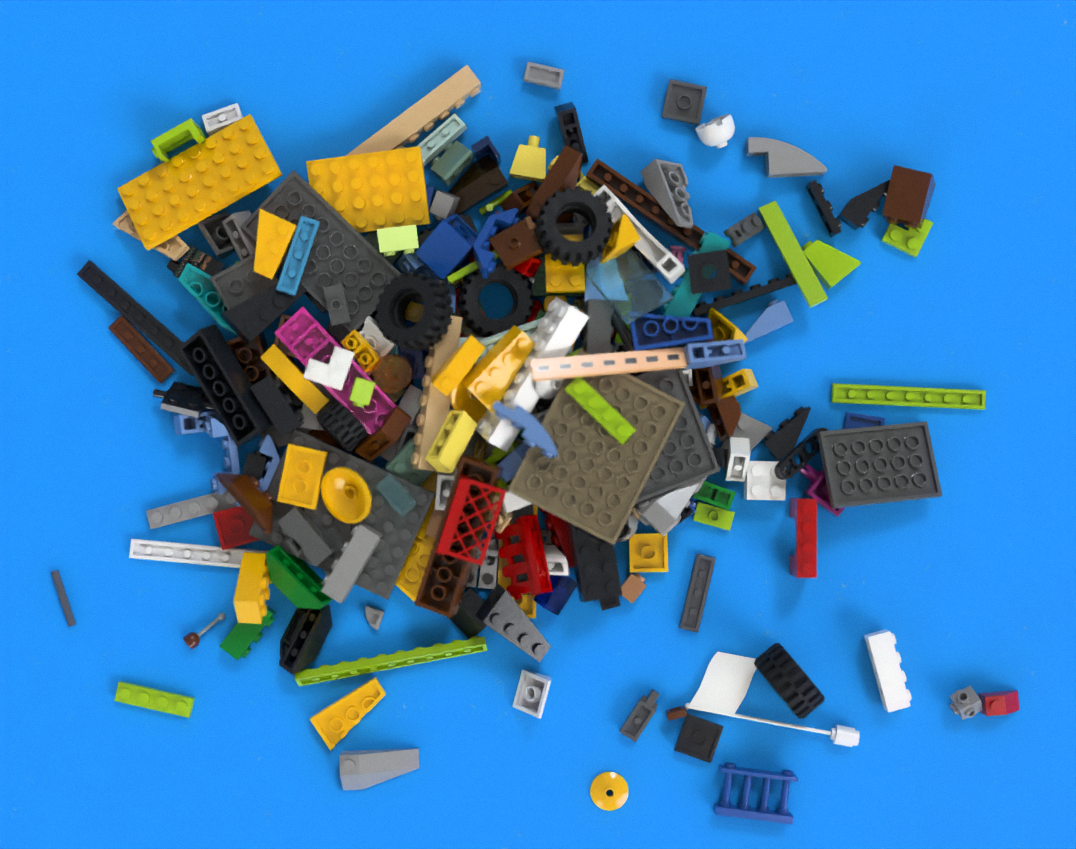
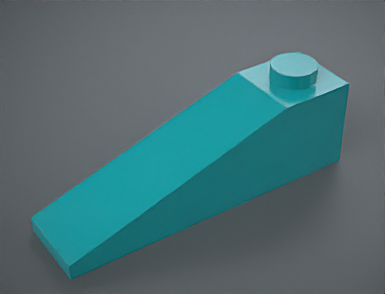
M187 263L178 280L220 326L236 334L220 317L228 309L210 280L212 276Z

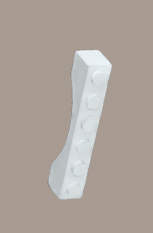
M605 185L593 195L594 197L596 195L600 196V202L602 204L606 203L609 207L607 213L610 212L612 215V224L622 214L627 215L640 237V240L634 247L670 284L685 272L684 266L637 221Z

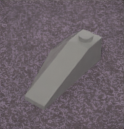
M654 159L641 171L646 188L677 226L692 228V210L688 205L690 194L686 192L688 179L682 164Z
M707 476L640 501L633 508L649 525L665 536L679 522L684 507L688 508L691 503L689 499L693 493L699 491Z
M419 748L342 751L339 755L340 777L343 790H363L420 767Z

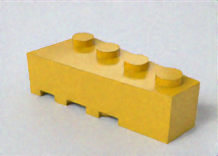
M514 325L462 379L461 383L493 413L495 410L492 406L496 401H501L535 343L521 329Z

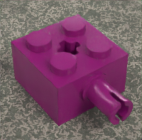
M806 463L803 466L804 468L798 471L811 480L803 493L809 498L817 499L818 505L833 516L838 517L845 508L831 509L824 467L816 471Z

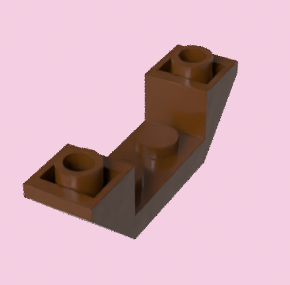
M396 406L384 416L382 426L365 440H362L350 453L367 462H371L397 441L412 417Z

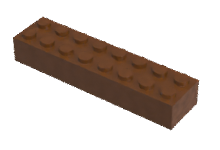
M470 455L461 457L415 605L448 618L457 614L473 563L447 554L436 553L437 546L461 474L468 476L470 479L498 487L504 470L503 467ZM470 485L469 493L472 498L482 494L479 486ZM495 491L486 494L491 504H493ZM484 496L474 500L478 510L489 506ZM471 502L463 506L462 510L466 517L476 512ZM491 509L480 513L485 523ZM478 515L468 519L472 529L482 525ZM465 521L457 525L456 529L460 535L470 531ZM484 527L474 532L479 541H481ZM472 533L462 538L466 548L476 543ZM460 540L451 543L449 550L459 552L464 548ZM478 546L468 550L471 557L475 558Z

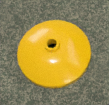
M461 382L450 393L453 410L465 411L476 423L486 413L487 407Z
M345 467L334 468L325 474L321 483V494L329 512L338 520L348 524H355L365 519L371 509V495L365 481L356 472Z

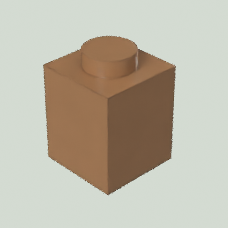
M630 573L621 584L622 596L633 603L647 585L644 583L646 579L638 573L635 575Z

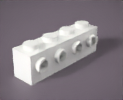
M884 629L864 635L884 710L889 713L911 707L910 700H912V697L904 683L907 679L905 672L901 671L899 665L902 661L899 652L895 650L896 638L894 633Z

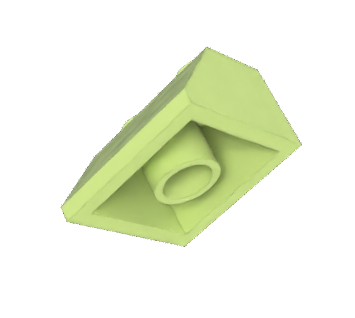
M416 225L377 229L379 252L384 253V257L394 256L397 251H403V254L415 253V249H419Z

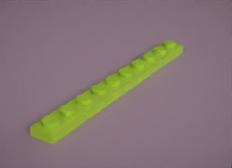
M474 636L469 640H453L448 644L436 643L432 647H416L411 651L400 650L394 654H379L374 658H359L352 662L341 661L337 665H321L316 669L304 668L294 675L297 684L305 686L488 650L485 637Z

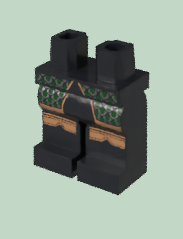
M193 246L189 247L190 249L183 255L184 258L180 263L171 259L167 265V268L177 278L180 277L187 263L211 276L218 274L228 267Z

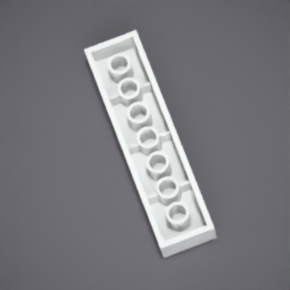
M555 297L550 302L544 317L539 320L534 334L529 337L535 345L500 403L514 411L518 404L531 413L541 396L535 390V381L532 379L530 361L565 357L589 317ZM487 408L484 416L479 419L475 430L489 443L507 452L520 430L511 425L513 421L508 418L502 420L494 414L496 411L492 413Z

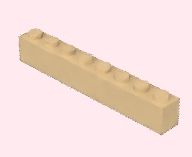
M468 65L464 66L346 156L404 148V145L408 142L413 143L420 137L419 134L424 130L427 132L432 129L436 121L447 118L452 109H458L464 105V100L468 97L476 96L481 91V82Z
M450 316L452 322L447 327L448 332L446 335L443 334L441 336L442 340L439 343H433L434 346L429 348V355L425 359V367L427 369L426 375L422 379L424 390L419 400L421 410L416 421L418 431L414 436L415 452L411 456L412 469L438 472L425 460V457L449 414L451 401L450 394L448 396L444 395L432 384L431 376L458 349L462 317Z

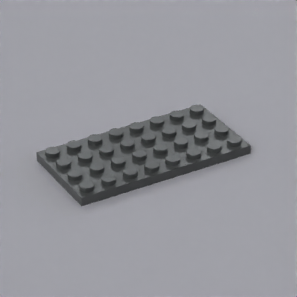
M293 170L241 225V228L257 242L260 209L297 226L301 216L319 221L320 224L300 283L326 310L328 308L323 288L342 283L352 321L342 325L350 333L353 330L357 331L364 324L366 317L371 316L376 311V304H379L380 300L378 297L380 293L384 292L383 288L386 284H391L390 281L394 277L399 278L401 273ZM291 243L281 263L282 267H284Z

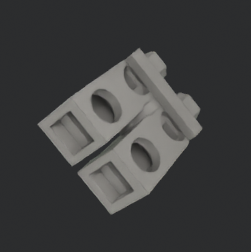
M490 539L482 566L473 563L466 584L467 587H477L478 569H480L478 588L494 589L496 587L499 556L497 540ZM478 548L475 556L477 559H480L482 553L480 548Z

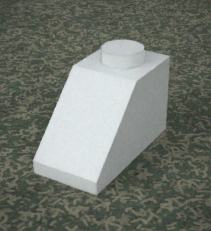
M730 437L727 450L726 481L745 482L751 455L749 438Z
M457 466L453 473L437 472L435 510H445L456 476Z
M543 545L549 575L569 576L567 560L555 545Z

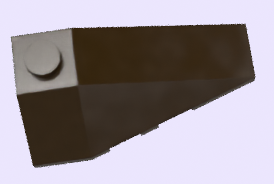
M490 154L472 163L448 191V193L460 198L454 214L459 216L508 187L507 180Z

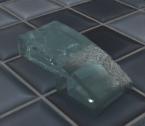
M391 473L387 474L375 485V488L402 517L417 504Z

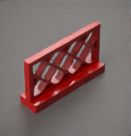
M461 474L436 553L441 555L447 554L482 566L506 490L470 479L468 476ZM470 485L479 486L482 494L472 498L469 493ZM492 491L501 493L499 501L493 504L490 503L486 495ZM484 496L489 506L478 510L474 500ZM471 502L476 512L466 517L462 509L463 506ZM491 509L494 514L493 519L485 523L480 513ZM478 515L482 525L472 529L468 519ZM465 521L470 531L460 535L456 529L457 525ZM484 527L488 533L487 538L479 541L474 532ZM472 533L476 543L466 548L462 538ZM460 540L464 548L459 552L449 550L451 543ZM478 546L482 552L480 559L471 557L468 550Z

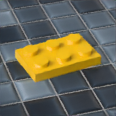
M583 234L562 235L571 241H583ZM550 253L548 255L545 254L546 293H585V270L582 262L578 266H572V263L568 262L566 266L562 265V261L559 259L556 262L553 261Z
M288 444L277 502L315 510L317 508L328 452Z

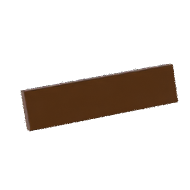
M123 315L108 327L159 383L162 384L176 371Z

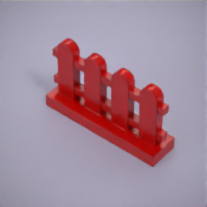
M537 515L521 516L516 519L515 524L506 526L502 533H498L495 530L496 539L503 540L504 547L499 549L498 554L502 559L507 558L508 566L502 569V574L506 578L511 577L512 585L506 588L511 597H515V600L522 599V594L530 592L531 596L552 592ZM519 535L520 542L511 544L510 537ZM523 554L524 561L515 563L514 556ZM527 573L528 581L519 583L517 576Z

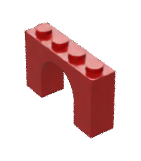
M790 498V517L795 522L796 547L795 554L789 555V574L796 578H817V499Z

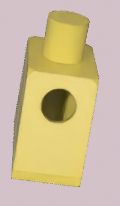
M529 136L527 145L519 144L510 169V177L543 182L546 177V149L539 148L540 137Z

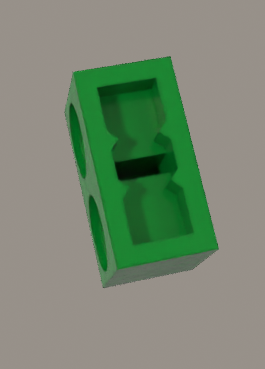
M704 481L699 491L693 493L691 497L725 510H730L736 492Z

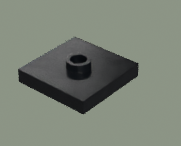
M687 713L674 750L711 763L724 727Z

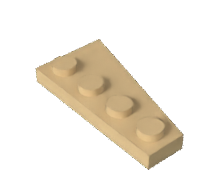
M126 210L112 224L141 241ZM175 235L153 249L177 261L190 248L178 235Z

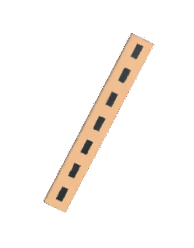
M684 347L536 359L530 361L533 381L679 369L686 368L687 361Z

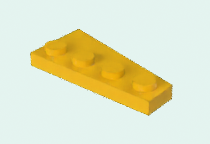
M374 677L311 716L310 721L331 751L348 734V731L386 695V692L377 678Z

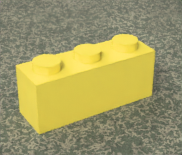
M450 410L425 460L438 472L453 473L478 424L465 411Z

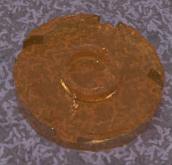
M396 354L380 358L373 368V379L376 385L387 393L402 391L401 389L407 387L412 378V370L408 361Z

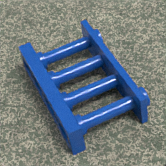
M725 762L724 765L719 764V770L725 773L722 801L714 803L713 810L716 815L793 824L794 817L787 809L790 781L798 782V777L793 774V771L782 770V772L743 768L736 767V764ZM733 774L744 775L742 798L739 806L731 805V802H729ZM752 776L763 777L761 802L758 808H753L749 805ZM771 779L782 780L780 805L777 811L769 810L770 808L768 807Z

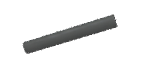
M59 570L53 571L51 575L68 626L76 625Z

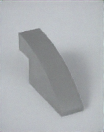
M748 137L746 140V156L765 155L767 178L824 175L827 172V168L815 157L789 143L762 137Z

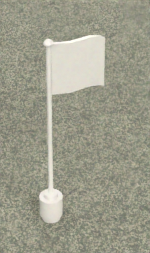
M717 651L708 664L698 691L690 704H685L686 710L694 709L830 735L833 744L853 747L859 743L860 732L852 727L835 725V728H831V731L736 714L735 712L743 701L757 669L754 665L755 658Z

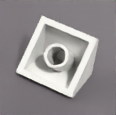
M522 670L512 707L541 719L551 677Z

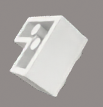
M335 346L329 364L310 358L303 378L342 390L354 352Z

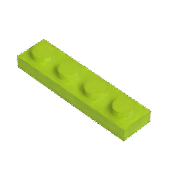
M576 377L564 389L621 445L636 431L581 377Z
M120 681L118 682L114 701L190 718L195 698Z

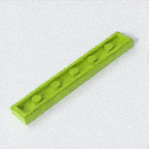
M776 200L758 208L759 214L809 308L826 301L828 297Z

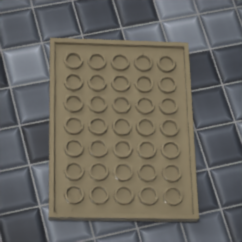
M579 349L576 356H584L590 354ZM627 373L581 377L636 429L621 445L564 390L575 379L565 378L541 424L553 441L558 457L552 456L550 459L540 453L542 449L536 445L534 448L529 447L508 491L615 545L685 403Z

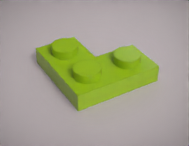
M925 219L922 228H908V230L894 224H889L881 241L915 258L933 222Z

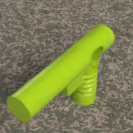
M511 189L478 209L480 214L483 216L488 211H492L495 207L499 206L512 193Z

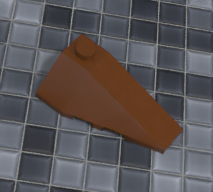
M565 145L533 196L525 213L527 216H531L532 219L537 221L540 209L549 196L552 197L553 193L558 190L562 193L563 189L570 187L571 190L575 189L577 179L580 177L582 153ZM574 213L560 215L556 223H570Z

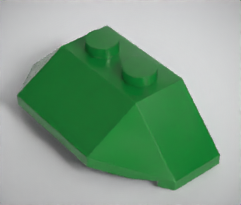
M280 545L266 553L270 581L297 608L322 609L333 600L321 592L324 587L321 585L323 580L302 559L287 553Z

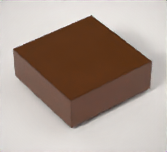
M679 706L666 710V715L670 721L687 716V712L684 706Z

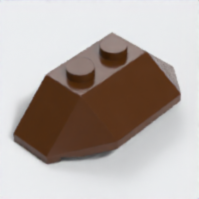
M720 365L692 369L693 386H689L694 402L702 407L720 402L724 387Z
M216 474L215 477L265 534H271L274 526L275 503L272 501L274 498L267 490L263 491L259 485L261 483L254 475L251 477L244 474Z

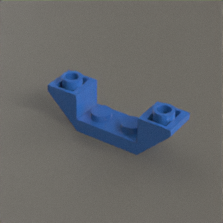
M513 208L490 215L474 242L473 257L484 279H487L488 275L493 273L496 268L495 253L488 251L490 247L489 238L497 235L498 231L502 232L520 222V218H518L519 209Z

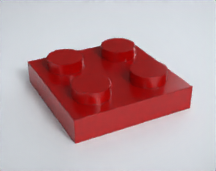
M242 506L213 513L222 550L260 540L249 535L254 520Z

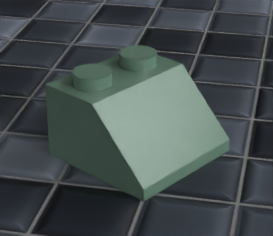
M457 140L454 144L452 142L449 143L444 149L445 153L441 157L437 156L431 163V172L447 187L474 160L473 152Z

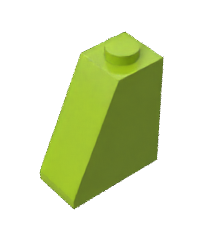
M810 240L801 247L814 273L827 289L833 287L861 264L859 260L819 240H816L814 243Z

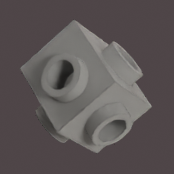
M971 686L963 690H957L950 696L952 702L950 708L962 720L971 718L983 710L981 700Z

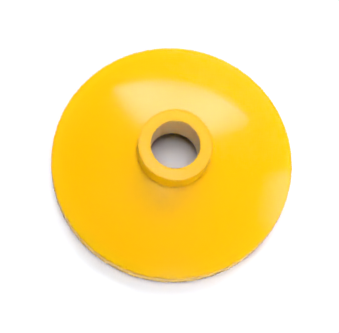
M603 772L592 781L590 795L595 805L608 811L616 810L628 798V785L625 779L618 773ZM609 789L613 791L611 796L606 794V791Z

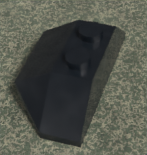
M329 604L322 609H296L280 640L281 660H279V665L291 674H296L316 659L333 626Z

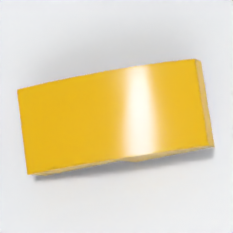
M353 330L341 341L346 350L354 352L353 357L357 359L365 373L372 371L382 361L373 347L356 330Z

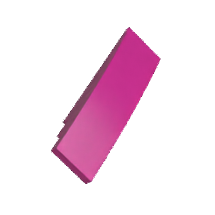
M304 307L299 309L275 332L276 336L305 367H307L310 358L329 364L334 347L342 348ZM352 359L342 390L322 385L360 421L371 435L382 426L384 416L395 408L396 405L376 384L369 406L364 404L362 408L352 405L353 401L349 400L355 377L373 381Z

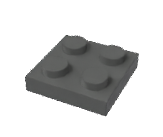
M670 79L661 118L699 126L707 87Z

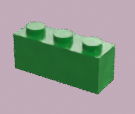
M267 606V614L263 616L262 624L237 622L219 647L236 660H239L241 657L245 659L252 650L250 648L253 642L257 643L263 636L261 631L265 626L269 628L274 622L275 618L273 616L276 612Z

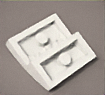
M238 103L202 115L209 137L243 118Z

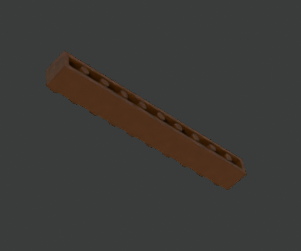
M597 158L586 174L589 180L600 188L605 185L622 204L692 252L694 250L699 251L702 245L699 241L704 234L702 229L694 224L692 228L677 226L652 195ZM727 248L730 278L743 286L757 267Z

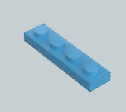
M304 216L300 217L276 290L293 296L296 295L320 224L319 221Z

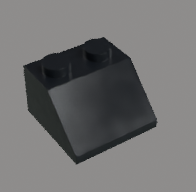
M469 587L463 593L457 614L449 618L469 639L476 636L487 626L475 616L486 600L473 587Z

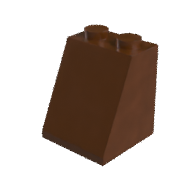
M894 165L882 213L887 223L894 225L902 223L910 229L922 228L936 186L933 174Z

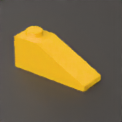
M470 335L431 376L432 384L444 395L448 396L462 381L486 347Z
M743 368L722 378L724 387L721 399L734 395L737 397L759 387L752 369ZM699 405V407H700L701 410H703V409L707 408V406H709V405H706V406H703V407H702V406Z

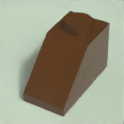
M533 181L513 191L500 206L504 211L513 208L519 209L518 216L527 211L539 186Z
M735 395L720 399V402L707 406L720 442L727 440L733 435L741 416L740 404L736 400Z

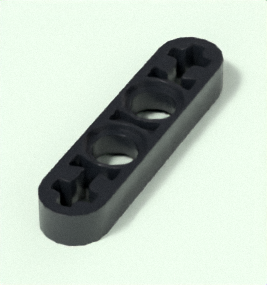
M826 428L813 430L775 466L774 471L778 479L785 480L793 477L820 451L819 441L815 440L818 439V432L828 431ZM807 443H809L812 447V451L810 453L806 450ZM795 454H797L800 458L799 464H796L794 462L793 458ZM788 466H790L789 468H787V469L785 470V474H784V473H783V471H784V468H783V467H788Z

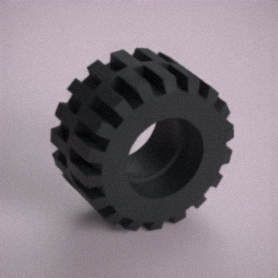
M333 400L316 416L323 429L347 451L351 452L368 435L360 421L338 401Z

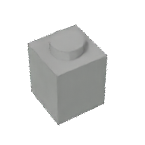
M437 190L429 212L435 215L434 218L442 221L454 215L460 198L446 191Z

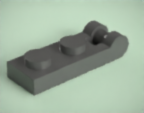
M754 212L726 229L723 233L731 239V244L735 248L766 227Z

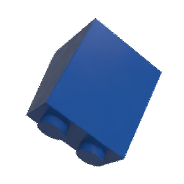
M454 214L441 221L415 254L420 262L432 269L436 277L444 280L473 252V244L478 234L460 216Z

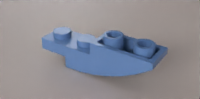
M498 401L494 403L492 408L496 411L494 413L502 420L508 418L513 421L511 425L520 431L523 428L525 429L522 437L525 438L524 443L532 448L535 445L541 448L542 451L540 453L550 459L552 456L558 457V452L549 434L528 411L518 404L514 411Z

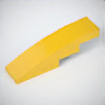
M275 344L260 357L314 414L329 401L311 380L303 378L304 373Z

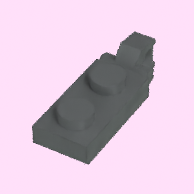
M652 689L647 697L643 695L623 723L619 732L636 742L656 712L658 704L655 701L660 694Z

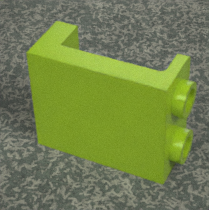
M190 118L151 140L154 146L151 149L156 158H159L161 162L165 161L167 163L170 159L168 156L169 152L193 139L201 144L206 141V137L200 126Z

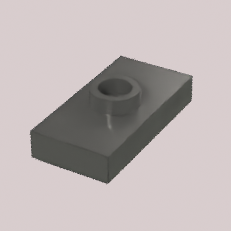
M343 284L324 287L323 290L331 326L352 322Z

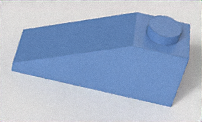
M777 299L767 304L768 308L763 310L744 334L747 337L744 344L794 321L784 300L779 302Z
M744 340L687 344L684 347L687 367L684 370L705 368L746 359Z
M215 411L202 412L199 418L187 415L173 416L175 435L205 432L204 422H206V416H211L222 424L223 422Z

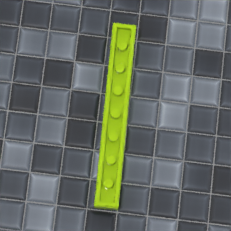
M832 383L831 403L985 410L986 390Z

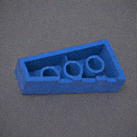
M628 312L627 315L633 351L673 348L691 343L709 342L713 339L711 322L707 318L638 314L634 312Z

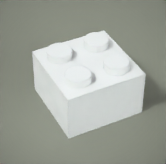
M749 461L744 482V499L785 500L786 479H778L774 471L775 466L779 462Z

